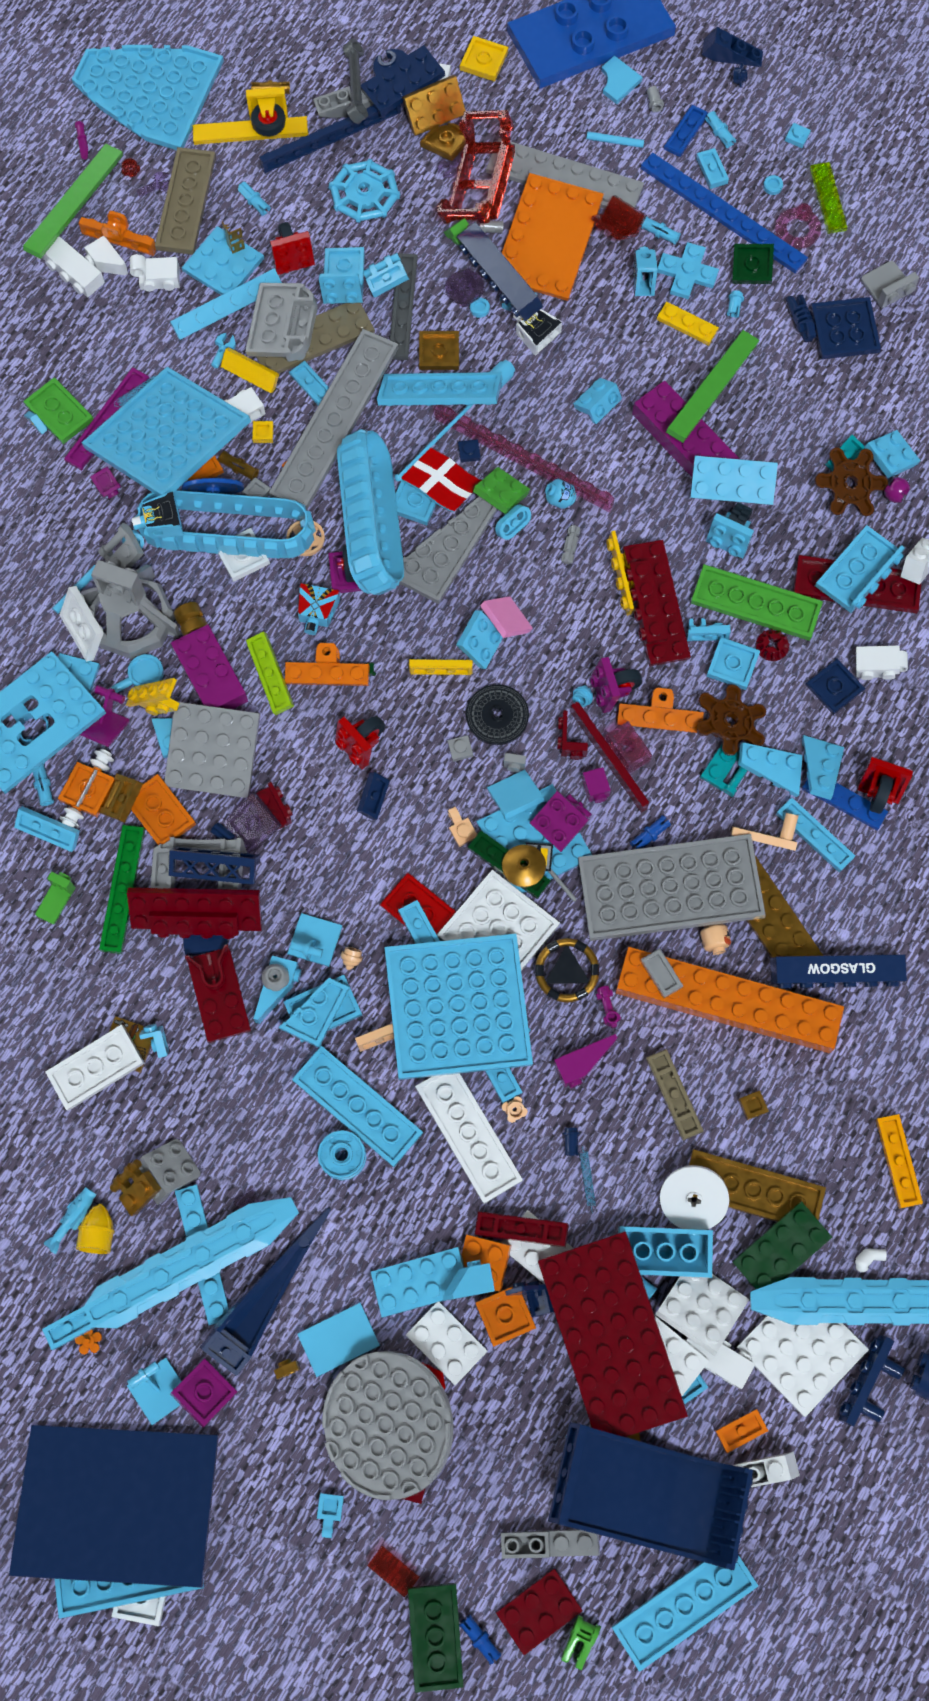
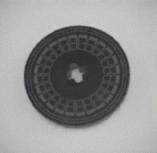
M489 685L478 690L469 700L466 708V721L472 734L480 741L491 745H505L515 741L523 734L529 721V709L524 697L515 689L505 685ZM493 711H501V718L498 716L494 718Z

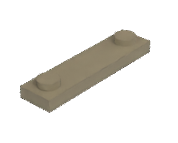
M667 1049L646 1057V1061L682 1141L703 1133L704 1130Z

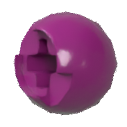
M894 477L891 486L887 485L884 490L885 497L891 502L900 503L904 494L907 495L910 491V485L906 479Z

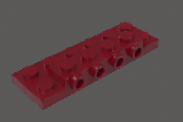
M658 540L623 546L622 552L626 565L625 573L627 581L630 582L631 598L635 604L634 617L636 621H639L640 628L638 634L640 640L644 643L649 667L690 659V651L664 541Z
M128 888L127 890L131 929H151V934H157L160 938H166L169 935H179L180 938L200 935L204 939H209L213 935H222L224 939H232L239 935V931L262 930L260 890Z

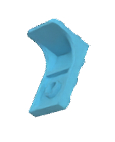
M364 247L325 248L324 274L319 275L323 304L363 303Z

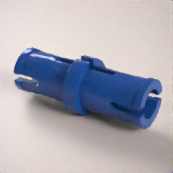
M661 815L652 825L646 826L640 835L630 841V845L632 847L637 845L635 849H642L651 841H656L658 839L657 836L671 826L669 820L662 824L666 817Z
M469 1614L466 1620L464 1618L459 1623V1626L472 1640V1646L478 1648L491 1665L495 1662L494 1659L497 1661L502 1653L499 1652L488 1638L489 1634L487 1631L483 1632L471 1614Z

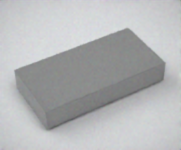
M660 948L640 960L663 998L683 988V984Z

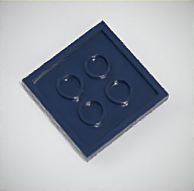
M870 297L811 304L810 309L815 324L821 360L880 353L881 346Z

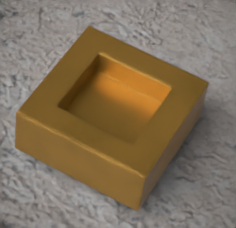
M760 1091L738 1099L747 1120L769 1112Z
M289 1358L278 1363L279 1368L275 1369L274 1373L277 1379H281L301 1369L296 1360L292 1362Z

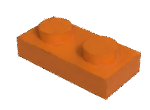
M757 1409L715 1430L726 1453L768 1432Z

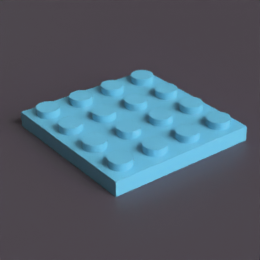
M553 784L539 790L543 795V802L508 819H505L499 810L478 820L477 825L482 832L508 850L518 845H526V842L552 844L530 822L557 791ZM580 832L562 852L553 845L551 869L557 876L579 866L578 857L592 855ZM545 871L544 876L550 880L553 879L550 873ZM513 885L521 893L527 892L521 887Z

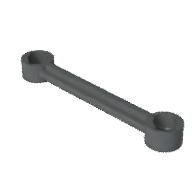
M351 38L343 45V51L349 59L351 104L346 108V111L354 123L360 124L368 117L367 109L362 104L359 58L364 55V51L360 43L356 39Z

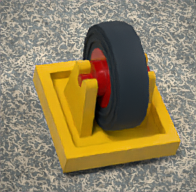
M273 87L246 90L249 116L253 129L262 136H274L280 133L285 127L286 118H288L285 88Z

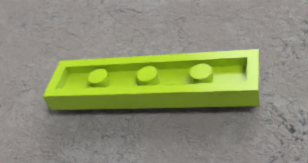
M263 631L247 639V646L273 714L278 715L294 707L267 633Z

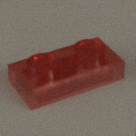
M383 1545L367 1565L403 1597L408 1594L407 1588L413 1587L420 1578L417 1573Z

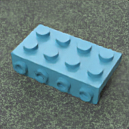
M866 525L816 582L815 587L852 613L856 608L860 609L867 601L865 597L869 593L872 595L880 585L878 582L881 579L885 580L892 572L890 568L902 561L905 556L902 554L905 547L901 545L897 548Z

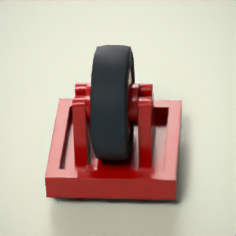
M288 222L279 224L280 237L270 241L277 274L280 275L315 265L309 232L298 233L297 231L293 233Z
M374 716L366 721L362 719L352 725L343 717L337 723L335 743L340 750H344L349 755L350 761L355 766L358 765L363 770L369 765L371 750L379 742L378 739L385 729V723L380 717Z
M871 757L857 790L867 793V796L872 798L870 811L881 814L886 803L891 805L892 803L899 804L912 778L913 771Z

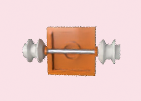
M104 749L94 751L97 757L96 759H90L91 764L94 766L93 768L77 762L58 797L60 802L71 806L64 808V811L67 813L65 817H59L63 824L79 828L77 824L78 819H84L80 811L98 818L101 806H104L115 782L114 777L102 772L110 769L107 766L108 762H114V759L111 757L112 754Z

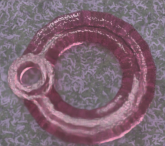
M803 203L798 207L787 209L781 213L776 220L775 231L777 237L794 248L802 249L810 247L818 240L821 235V224L819 218L812 212L811 207ZM793 219L806 221L809 224L810 231L804 237H794L787 230L788 222Z

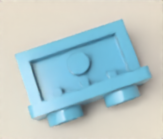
M599 378L573 405L578 411L588 414L592 422L597 424L621 401L622 396L616 383Z

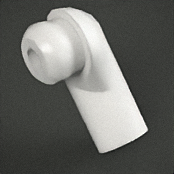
M864 1249L856 1257V1269L859 1272H866L873 1260L886 1261V1249Z

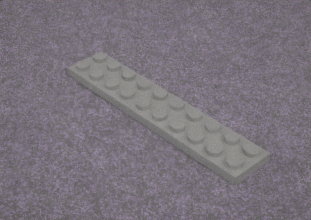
M362 329L269 492L270 497L295 500L304 504L307 511L337 458L339 444L342 443L343 438L352 432L399 349L397 343Z

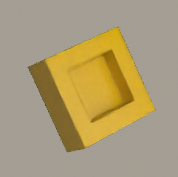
M253 421V443H273V421Z

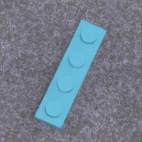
M793 798L777 811L776 815L783 821L786 813L798 815L795 832L839 873L855 858V855Z

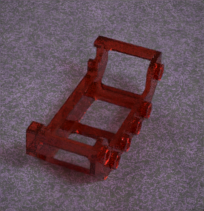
M507 110L464 111L459 128L466 139V143L461 153L460 165L457 168L456 181L453 183L452 196L449 201L441 199L437 205V214L444 224L464 218L466 220H478L479 223H489L490 220L498 219L515 154V144L510 142V134L514 130V125ZM498 118L500 122L499 135L502 141L475 142L472 119ZM498 153L491 180H469L474 158L477 154ZM489 188L486 200H481V203H475L474 208L461 209L466 190Z

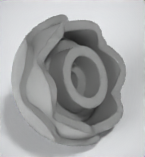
M271 964L262 973V983L267 989L280 991L289 983V972L281 964Z

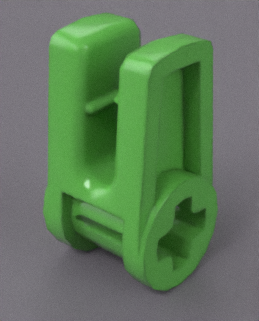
M578 1615L561 1661L568 1663L572 1653H574L577 1642L582 1641L583 1645L579 1655H576L577 1659L575 1662V1667L582 1670L589 1652L596 1642L601 1626L598 1624L594 1626Z

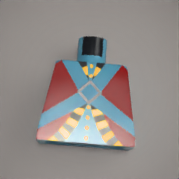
M300 584L298 616L300 622L306 623L305 633L316 635L318 626H329L340 602L339 590Z

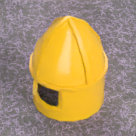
M98 1204L86 1214L80 1226H78L79 1232L76 1249L92 1254H109L111 1252L113 1234H115L113 1221L106 1207L103 1204Z

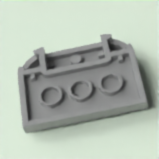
M260 283L245 351L247 356L286 357L288 362L300 361L305 358L311 343L318 305L313 293L304 284Z

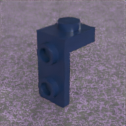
M539 1281L527 1284L526 1282L516 1283L512 1285L513 1289L505 1291L506 1296L527 1295L532 1318L554 1312L546 1285H540Z

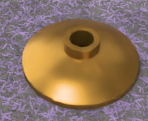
M518 845L511 848L505 854L502 870L506 879L513 885L530 887L537 884L543 878L546 862L543 854L537 848L530 845ZM525 860L528 862V866L523 867L520 865V862Z

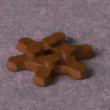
M838 447L833 448L829 453V458L834 469L829 474H818L815 477V485L832 491L834 497L833 502L830 504L832 514L840 515L844 512L847 505L853 504L858 508L861 515L870 516L874 512V506L869 497L870 493L874 490H885L888 485L887 478L882 475L875 476L870 472L869 465L873 460L871 450L863 449L859 452L856 459L850 460L846 458L842 449ZM847 478H852L855 481L853 488L849 487L845 482Z
M729 685L726 688V697L723 700L715 699L709 693H702L700 695L699 705L709 714L707 720L700 721L697 725V733L700 736L713 734L715 737H719L723 742L722 751L727 756L736 754L738 742L742 740L757 746L764 744L765 737L755 729L754 722L765 717L766 708L761 704L753 706L743 704L741 701V690L737 685ZM725 718H733V720L735 721V725L731 726V724L728 723L727 719Z

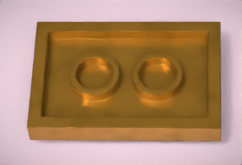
M455 75L446 77L402 97L412 133L415 136L432 129L436 125L440 126L466 114Z

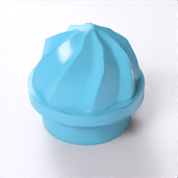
M586 685L577 687L573 691L572 700L574 703L579 702L582 707H585L593 701V692Z

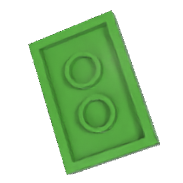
M55 377L23 401L25 406L31 412L37 414L47 429L63 445L93 421V416Z

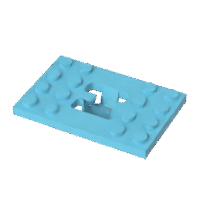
M52 651L0 691V789L5 794L106 714L101 705ZM33 698L39 705L34 710L28 711L24 704ZM9 715H12L16 723L12 727L7 728L3 721ZM47 716L52 717L55 721L52 726L48 722ZM32 718L35 720L38 718L43 719L46 722V730L34 740H26L22 737L21 732L26 729L23 724L27 720Z

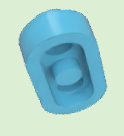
M523 505L514 506L497 522L495 527L497 536L505 540L514 537L529 523L531 519L530 509Z

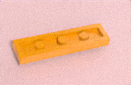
M900 1115L877 1118L876 1124L899 1209L923 1204Z

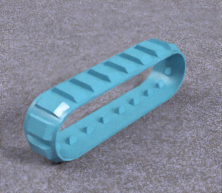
M360 429L343 438L342 443L337 448L347 557L351 575L357 586L367 594L381 595L395 589L404 577V562L393 468L390 453L383 439L372 430Z
M176 490L173 493L178 509L292 518L300 520L301 528L303 529L296 536L289 539L183 532L184 536L152 539L149 537L146 528L139 529L140 534L145 537L147 543L156 548L219 554L222 551L228 555L241 554L252 557L266 555L267 558L277 559L294 558L303 554L313 543V533L316 532L311 512L306 511L305 505L295 500ZM152 492L143 498L137 507L138 514L135 517L143 515L141 507L143 502L158 496Z

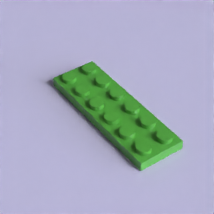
M705 564L701 570L691 600V604L773 630H781L783 633L808 641L812 638L823 601Z

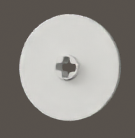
M690 1165L673 1171L665 1179L660 1191V1204L665 1216L681 1229L707 1230L717 1225L724 1218L729 1206V1193L725 1182L717 1173L703 1166ZM693 1194L697 1195L698 1199L696 1202H692Z

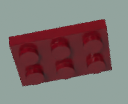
M552 1569L499 1609L496 1614L522 1654L526 1655L583 1610L557 1571Z

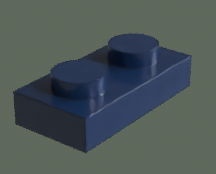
M369 772L357 812L369 819L377 820L390 780L376 772Z

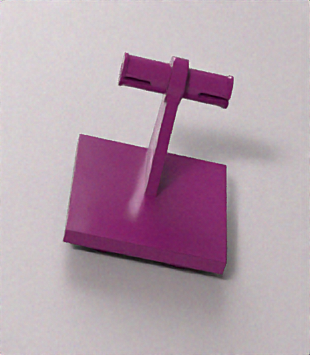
M97 685L94 693L105 697L103 709L106 714L80 735L109 747L128 725L130 719L112 712L113 701L123 704L125 696L116 693L112 688L107 689Z
M557 791L530 824L562 852L590 820L589 818L592 814L583 807L584 804L581 801L578 802L571 794L564 797Z

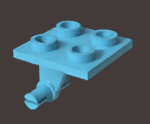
M301 913L287 954L329 967L343 925Z
M164 1358L159 1363L154 1361L145 1369H139V1373L127 1381L128 1389L151 1425H154L180 1406L170 1393L182 1381L167 1358Z

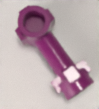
M609 986L596 989L597 1000H602L606 1017L603 1018L604 1025L611 1027V1029L616 1028L621 1017L620 1014L614 1011L610 997L613 996V992Z

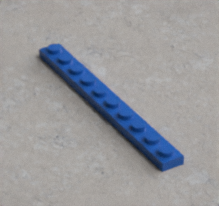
M653 152L641 164V170L749 243L774 244L773 259L796 274L807 261L808 257Z

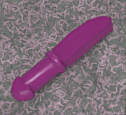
M79 120L76 121L75 128L77 129L81 158L86 160L88 158L87 136L84 130L85 125Z

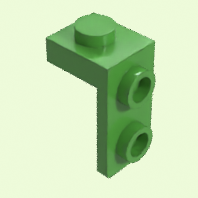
M51 871L47 878L51 883V887L35 915L54 925L76 887L70 881L71 877L62 872L56 874Z

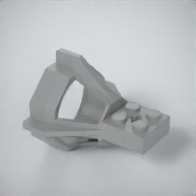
M97 561L91 574L96 587L83 590L81 594H83L89 609L93 611L94 617L100 603L104 612H106L107 635L103 632V637L99 644L101 649L133 659L162 647L167 635L179 638L180 631L177 624L174 623L175 617L161 584L153 582L155 574L152 566L146 564L135 571L131 568H120L111 561ZM144 587L157 592L161 600V612L146 598ZM137 611L141 612L155 626L149 634L137 640L122 641L121 639L122 618Z

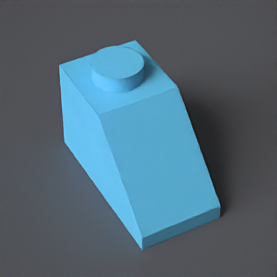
M481 1260L467 1262V1267L459 1269L443 1295V1301L494 1292L490 1263L481 1264Z

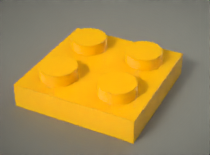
M473 36L460 63V71L495 82L506 59L509 47Z

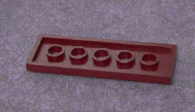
M799 555L794 592L814 599L835 602L815 587V585L836 560ZM890 568L892 569L890 575L885 580L881 579L878 582L880 584L872 595L869 593L865 597L867 601L863 605L917 614L919 611L921 583L917 584L901 577L902 570Z

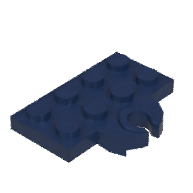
M425 45L409 55L399 49L385 50L387 58L392 59L389 62H383L381 55L376 57L373 64L375 76L361 84V91L381 117L404 103L403 96L433 84L445 76L444 69Z

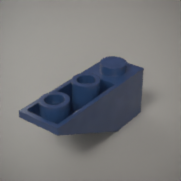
M716 27L704 39L702 55L715 62L739 65L743 63L747 66L761 67L763 51Z

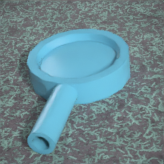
M149 654L137 656L128 666L129 677L110 688L118 693L131 685L139 686L161 681L164 675L163 666L155 656Z

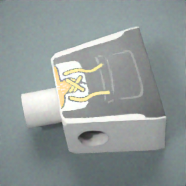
M542 309L525 322L520 316L516 318L513 315V318L518 321L516 324V334L535 356L561 333L562 321Z

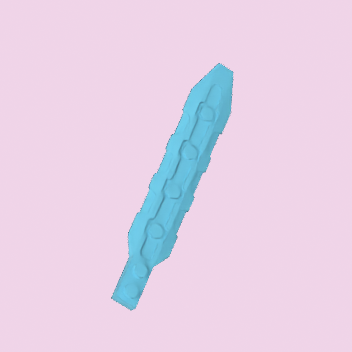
M292 1197L248 1204L227 1215L226 1219L208 1229L192 1234L184 1242L164 1253H158L121 1276L117 1275L97 1286L83 1307L42 1329L51 1350L65 1345L94 1328H119L136 1319L139 1314L153 1306L178 1296L184 1289L203 1279L211 1278L228 1265L245 1256L249 1257L269 1246L299 1214Z
M789 1277L751 1291L750 1306L751 1310L791 1325H818L819 1323L864 1325L865 1323L892 1324L893 1326H910V1324H929V1280H907L906 1278H890L889 1280L844 1278L839 1280L816 1279L815 1277Z

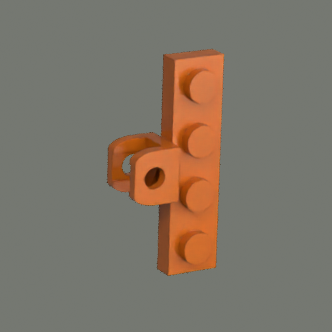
M110 210L107 215V224L81 217L79 221L81 233L97 239L104 236L110 243L152 256L155 255L154 239L147 235H139L127 230L129 227L127 218L121 213Z
M319 643L316 649V663L285 662V683L298 685L369 686L370 665L340 663V652L334 643Z
M656 688L651 696L650 707L619 703L617 725L697 733V725L700 721H703L704 712L673 709L674 694L672 689ZM660 694L665 695V701L659 699Z

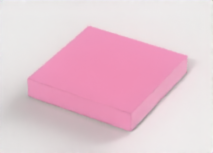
M510 596L486 600L480 605L502 638L526 634L533 629Z

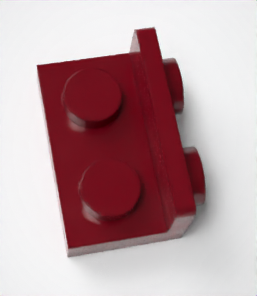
M272 782L267 783V788L249 797L268 834H271L291 824L290 816L293 813L288 804L283 805L281 801L283 794L278 786L274 787Z

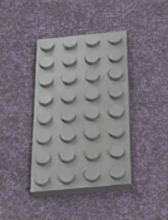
M751 834L578 857L590 941L765 918Z

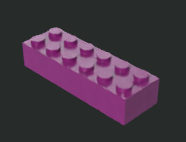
M665 380L634 403L632 415L691 477L693 476L695 456L740 460L702 419L684 443L666 433L668 427L687 403Z

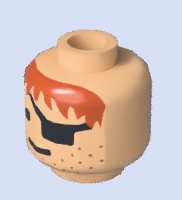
M724 924L704 926L700 932L704 950L713 952V955L725 953V949L731 945L729 931Z

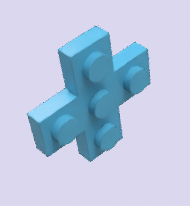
M687 242L682 258L665 253L662 254L657 273L675 278L670 291L671 295L689 299L694 283L709 288L714 287L719 269L701 264L706 247Z

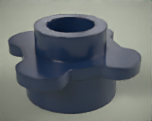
M743 63L740 64V67L734 69L733 74L734 84H740V88L743 87V82L747 81L748 76L747 69H744Z

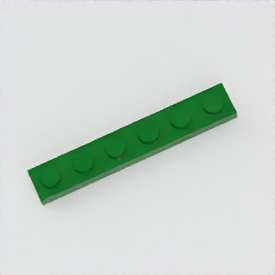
M122 826L99 947L101 952L123 953L129 921L128 888H135L145 835L144 827Z

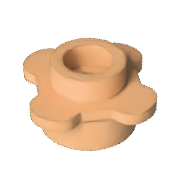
M515 1096L512 1101L502 1104V1110L506 1112L507 1120L511 1123L525 1117L528 1113V1110L522 1104V1098L519 1096Z

